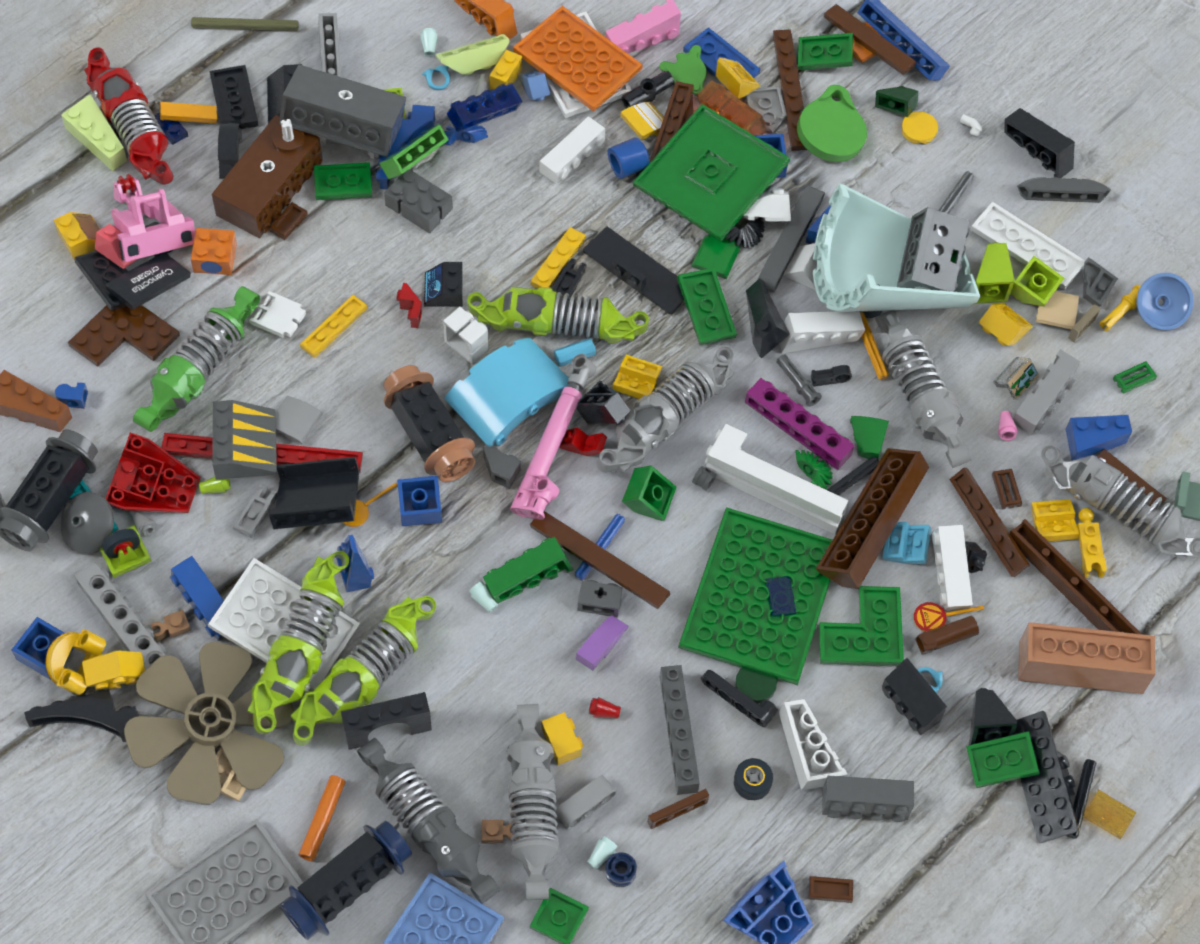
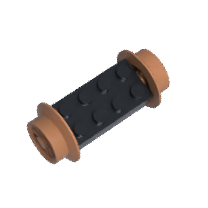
M415 365L401 367L391 373L384 382L383 387L387 392L384 397L385 406L388 409H392L425 462L424 470L427 474L437 475L445 483L463 477L475 465V459L472 455L475 448L473 440L464 438L432 387L434 383L433 376L428 372H420Z

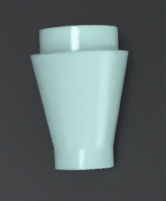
M425 28L420 34L424 55L428 57L435 55L438 34L433 28Z
M481 581L470 589L471 598L484 607L488 613L497 608L498 604L487 584L484 585Z
M603 836L601 840H598L587 862L598 870L604 862L616 853L615 850L618 846Z

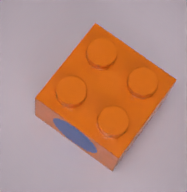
M196 228L191 255L193 272L232 275L237 247L235 231Z

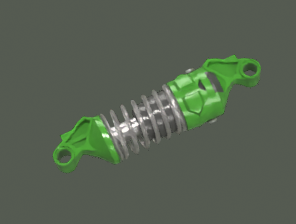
M241 286L234 297L236 301L235 306L225 308L213 307L204 316L205 322H199V329H193V335L187 336V342L181 343L182 349L175 350L176 353L172 354L169 358H165L157 367V373L150 380L153 393L152 405L140 407L133 416L134 423L152 432L157 429L162 420L175 416L179 409L185 408L192 399H197L204 390L203 385L207 381L208 376L213 374V369L219 367V362L224 361L225 355L230 354V348L236 347V342H239L244 337V322L257 308L260 302L259 294ZM202 325L209 327L211 330L207 333L202 328ZM196 332H200V333L203 334L205 337H203V336H198V335L196 334Z

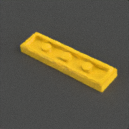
M352 295L300 343V348L313 358L317 357L368 309L367 304L355 295Z

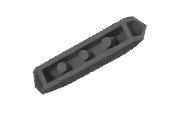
M1037 177L1017 185L1020 195L1025 200L1100 203L1111 191L1109 187L1100 182L1077 178Z

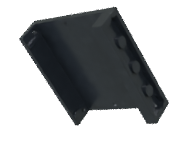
M356 457L277 465L280 481L275 509H269V518L273 530L354 521L360 473Z

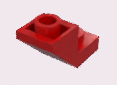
M403 283L402 289H398L396 300L399 301L400 309L408 310L407 319L410 320L411 328L419 329L423 313L422 302L409 285Z
M578 427L568 429L559 448L584 456L597 455L603 451L607 436L603 433L588 436Z

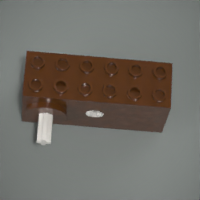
M277 115L274 116L211 194L217 217L258 238H261L264 233L269 231L273 221L281 215L284 207L290 204L295 193H299L303 183L311 178L314 165H321L323 161L320 137L293 129L290 119L282 120L280 125V117Z

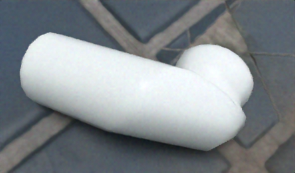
M963 114L960 123L972 128L970 130L971 135L979 136L980 132H982L979 122Z

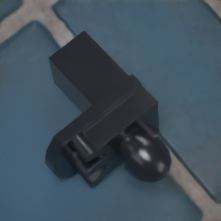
M965 541L968 571L970 573L983 571L987 557L986 551L982 550L976 542Z

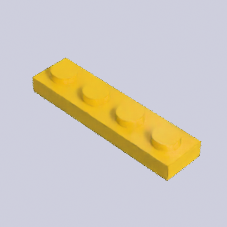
M569 227L531 279L530 285L537 289L539 287L551 288L564 267L567 266L586 240V235Z

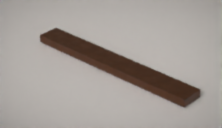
M543 512L545 514L543 520L534 519L530 523L532 529L546 538L555 537L563 549L657 610L670 596L669 590L547 512Z

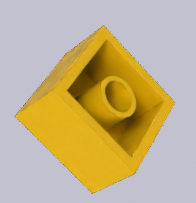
M114 651L82 661L86 686L95 687L96 690L106 688L116 690L121 688V684H136L138 678L145 672L142 652Z

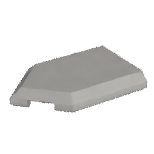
M780 86L758 88L745 96L750 120L770 133H773L786 118L787 114Z

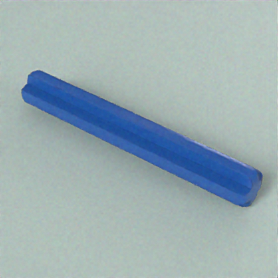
M616 514L595 544L606 549L624 524L625 518L620 514ZM582 561L575 571V577L584 580L592 567Z

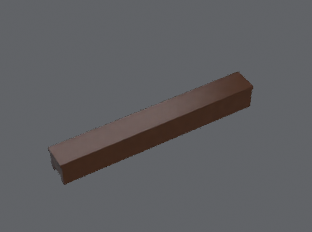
M1026 519L1010 531V535L1023 555L1098 630L1140 634V631Z

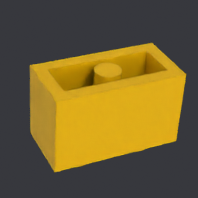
M509 50L504 52L489 75L491 90L505 96L507 95L522 71L521 55Z
M565 712L541 721V730L546 741L552 744L554 748V759L557 765L581 757V748H584L580 736L576 737L573 731L575 729L571 717L567 718Z

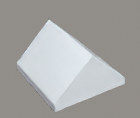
M815 244L802 245L798 247L783 276L815 290L813 270L817 269V261L813 260Z

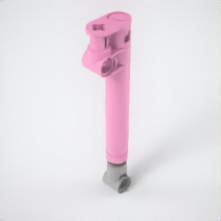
M578 354L572 360L573 370L567 382L568 387H564L561 396L510 507V510L516 515L543 520L545 518L543 512L547 504H550L559 494L558 486L547 477V473L581 399L582 394L580 390L584 389L587 380L594 376L597 370L596 366L585 354Z

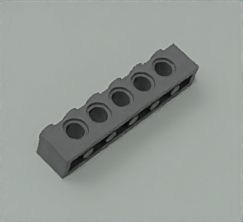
M682 665L661 667L659 677L677 795L697 793L700 782Z

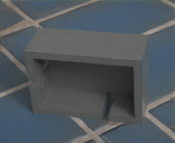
M410 169L401 174L384 192L385 206L398 214L401 212L404 218L429 234L440 223V219L443 220L453 209L452 196Z

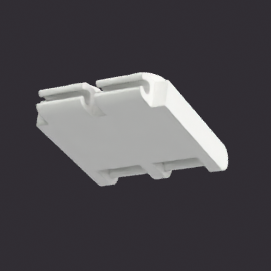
M268 291L265 301L258 306L257 313L253 318H250L249 323L281 338H284L285 335L291 337L298 327L297 324H300L304 318L306 311L302 309L301 304Z

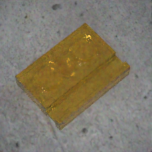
M1098 789L1083 817L1118 839H1121L1136 812Z

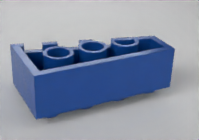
M190 556L171 568L170 579L175 587H178L187 604L190 603L193 607V612L198 620H202L205 623V629L210 637H215L218 641L224 636L209 628L208 624L224 600L193 556Z

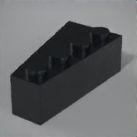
M1021 108L1005 118L1004 133L1020 147L1025 146L1031 157L1040 159L1043 162L1042 166L1046 170L1050 168L1055 173L1054 177L1062 178L1074 169L1075 142L1071 138L1066 137L1058 132V130L1053 129Z

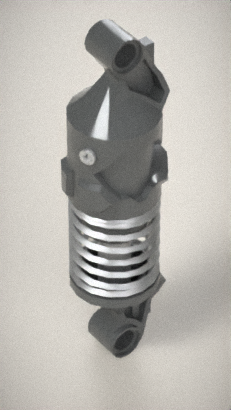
M373 738L359 748L357 753L361 760L379 776L375 792L376 796L383 804H388L387 809L393 810L392 815L398 816L397 821L403 822L402 827L408 828L407 833L410 834V837L423 852L431 854L438 863L437 870L443 877H454L457 881L470 886L471 892L481 904L499 892L500 888L490 875L485 876L478 871L477 859L480 849L478 842L459 828L456 824V816L446 804H442L441 798H437V793L432 792V787L427 786V781L422 780V775L417 774L418 771L412 763L397 764L385 760L384 754L386 752L376 738ZM399 798L400 801L396 805L391 806ZM404 804L405 807L401 811L396 812Z

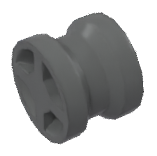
M701 466L696 472L692 483L701 485L702 489L707 491L714 482L716 474L708 472L704 466Z

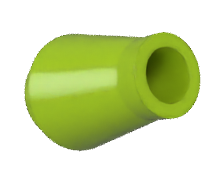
M215 476L199 483L202 494L226 493L227 490L231 489L229 479L216 480Z

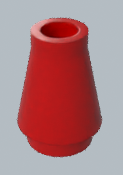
M600 697L597 699L592 698L589 707V714L595 718L618 719L621 711L620 706H616Z

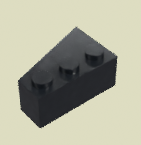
M600 380L580 399L576 408L587 424H620L631 411L620 395Z

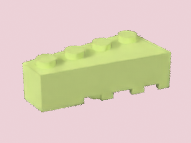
M91 94L61 114L65 129L109 169L114 171L127 162L124 147Z

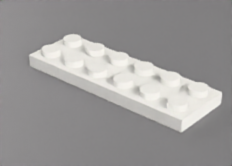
M994 202L987 207L971 226V231L990 243H1007L1009 255L1024 265H1027L1033 256L1037 257L1065 278L1059 285L1063 290L1069 286L1084 267L1085 260Z

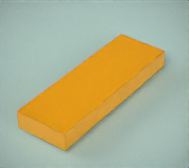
M160 102V120L216 124L217 109L216 106Z

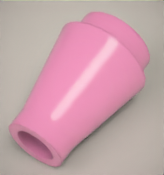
M1003 411L1000 413L998 435L1004 441H1011L1016 438L1018 430L1012 418V413L1010 411Z

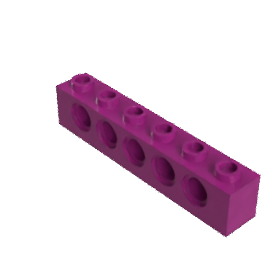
M760 378L746 393L745 403L814 454L820 456L822 460H825L836 470H839L852 456L855 445L848 438L842 437L833 427L824 424L818 416L806 411L801 404L795 403L786 393L776 389L771 382Z

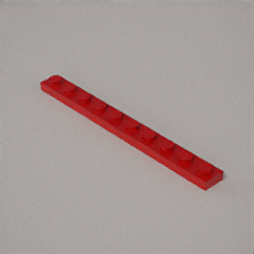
M164 433L161 448L170 455L213 459V437ZM276 444L277 465L356 457L358 468L361 472L363 452Z

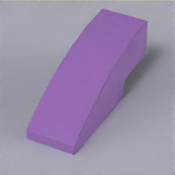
M612 615L608 617L578 650L576 660L593 671L628 629V625Z

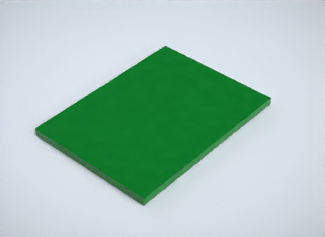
M726 507L678 648L798 685L831 581L819 573L816 567L831 544L832 539Z

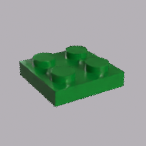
M549 888V899H543L530 924V929L560 944H571L589 907Z

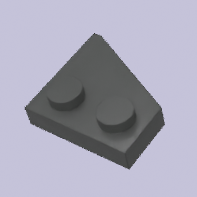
M1089 257L1084 262L1083 298L1091 304L1100 307L1118 278Z

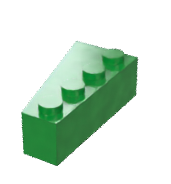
M553 537L543 540L535 548L525 550L523 555L509 559L505 562V565L498 569H491L487 572V575L483 576V579L497 603L521 594L525 587H537L541 580L545 578L552 580L558 577L557 573L566 570L568 573L574 569L557 539Z

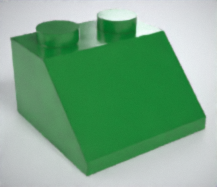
M652 465L634 468L622 502L635 513L664 521L677 487Z

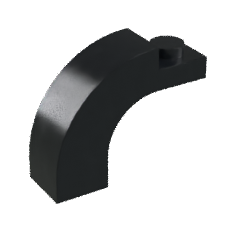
M221 121L218 134L219 179H224L239 161L242 121Z

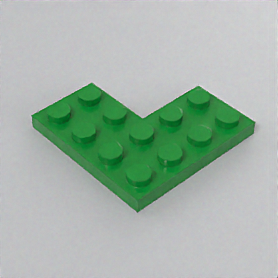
M860 586L858 589L860 623H819L820 664L898 666L904 660L900 587Z

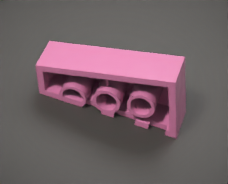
M666 0V4L660 7L658 4L651 7L652 11L644 15L642 13L636 15L631 22L626 20L607 30L605 37L626 53L639 51L645 47L679 36L681 12L674 0Z

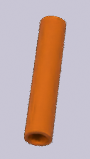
M330 775L298 854L304 860L314 862L346 783L341 777Z

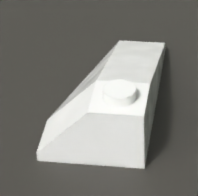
M774 188L773 191L764 192L744 214L743 218L755 220L758 217L765 218V221H791L788 192L782 188Z

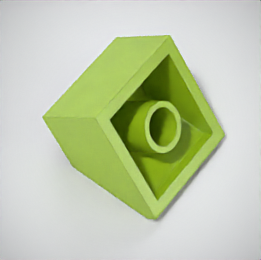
M1033 256L1015 279L1010 294L1022 303L1045 306L1065 278Z

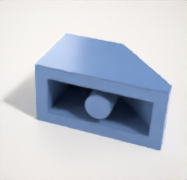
M534 70L518 75L528 98L541 101L545 99V96L550 95L545 73Z

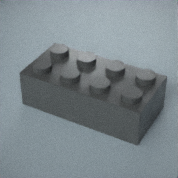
M827 775L822 790V815H828L830 818L849 816L850 819L866 817L874 821L892 819L894 822H904L909 819L914 807V781Z

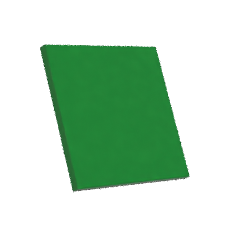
M701 104L633 181V186L714 238L722 241L788 165L790 157Z

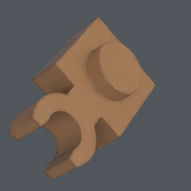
M184 610L164 616V623L154 622L151 624L152 630L161 629L159 633L154 634L156 640L164 638L167 633H170L172 638L191 631Z
M482 820L481 842L503 843V837L511 840L513 834L510 830L513 826L510 823L507 826H503V820Z

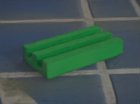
M1147 361L1114 375L1113 380L1114 382L1117 381L1118 388L1121 387V392L1124 394L1155 380L1157 375ZM1146 368L1145 371H1143V372H1141V373H1137V374L1133 375L1132 377H1130V378L1125 379V380L1122 381V378L1127 377V376H1129V375H1131V374H1133V373H1136V372H1138V371H1140V370Z

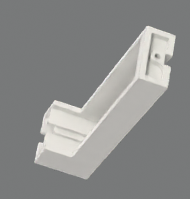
M725 424L723 430H718L714 439L716 440L715 444L710 445L706 452L707 458L704 465L708 472H714L716 479L830 533L836 534L844 519L848 500L741 450V446L747 437V433L728 424Z

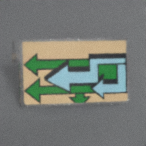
M1016 357L993 382L996 387L1007 388L1013 399L1018 400L1038 379L1039 373L1031 358Z

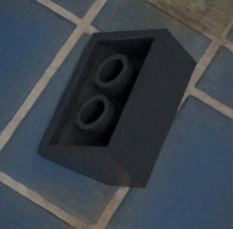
M302 64L283 65L267 77L268 124L275 115L280 117L283 93L298 65Z
M908 658L904 659L884 679L882 685L884 695L892 699L897 711L901 715H905L909 720L910 727L914 731L922 735L941 722L947 708L946 704Z

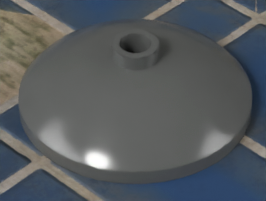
M83 492L68 502L62 513L60 524L65 543L72 550L79 553H92L102 548V543L112 534L114 526L113 510L103 496L93 492Z

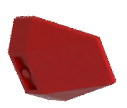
M130 432L105 499L109 502L110 506L121 510L188 513L201 477L150 439Z

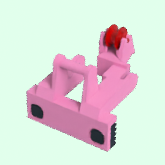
M127 174L125 179L119 176L118 181L113 183L114 199L120 203L125 202L128 206V210L119 211L117 208L111 210L114 226L122 232L117 234L120 240L119 247L121 248L122 260L128 262L194 244V220L189 216L183 217V214L166 200V194L163 189H159L155 193L143 195L139 180L131 177L130 174ZM145 214L150 219L155 218L162 224L145 228L142 215Z

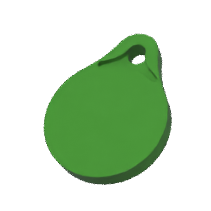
M830 85L819 98L808 104L802 111L797 123L798 137L804 147L813 155L826 161L844 162L854 158L861 151L867 138V128L863 118L856 110L848 90L840 85ZM832 97L838 98L839 101L833 100Z

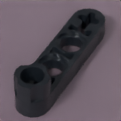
M707 670L701 677V681L705 686L761 727H766L778 712L775 704L771 701L764 699L758 705L712 670Z

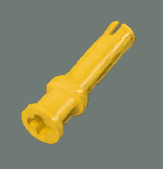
M1140 285L1133 286L1132 291L1122 297L1121 303L1099 322L1102 329L1107 326L1104 331H1109L1129 310H1134L1137 307L1136 301Z

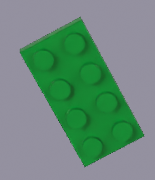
M715 268L679 274L677 280L699 345L736 338L737 332Z

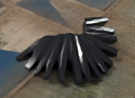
M762 217L748 220L745 227L740 229L734 226L725 239H730V243L736 239V246L738 247L740 242L743 248L754 247V245L761 241L759 237L763 238L764 236L761 233L765 231L763 229L765 228L764 221L760 220Z

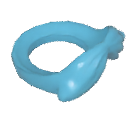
M438 66L435 69H427L422 73V75L426 76L427 83L433 90H443L450 82V76L447 71L449 69L448 66ZM441 72L445 76L446 82L441 86L434 85L431 81L432 73Z
M929 667L917 669L919 673L928 672L932 675L937 687H931L937 693L942 686L943 672H937Z

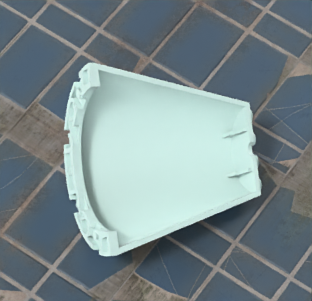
M839 183L829 200L831 208L828 215L823 214L813 254V260L817 261V269L813 270L815 290L820 301L826 303L828 309L837 312L965 308L978 302L980 294L973 274H970V265L965 253L961 258L960 264H962V268L957 276L956 282H958V287L955 292L896 287L911 219Z

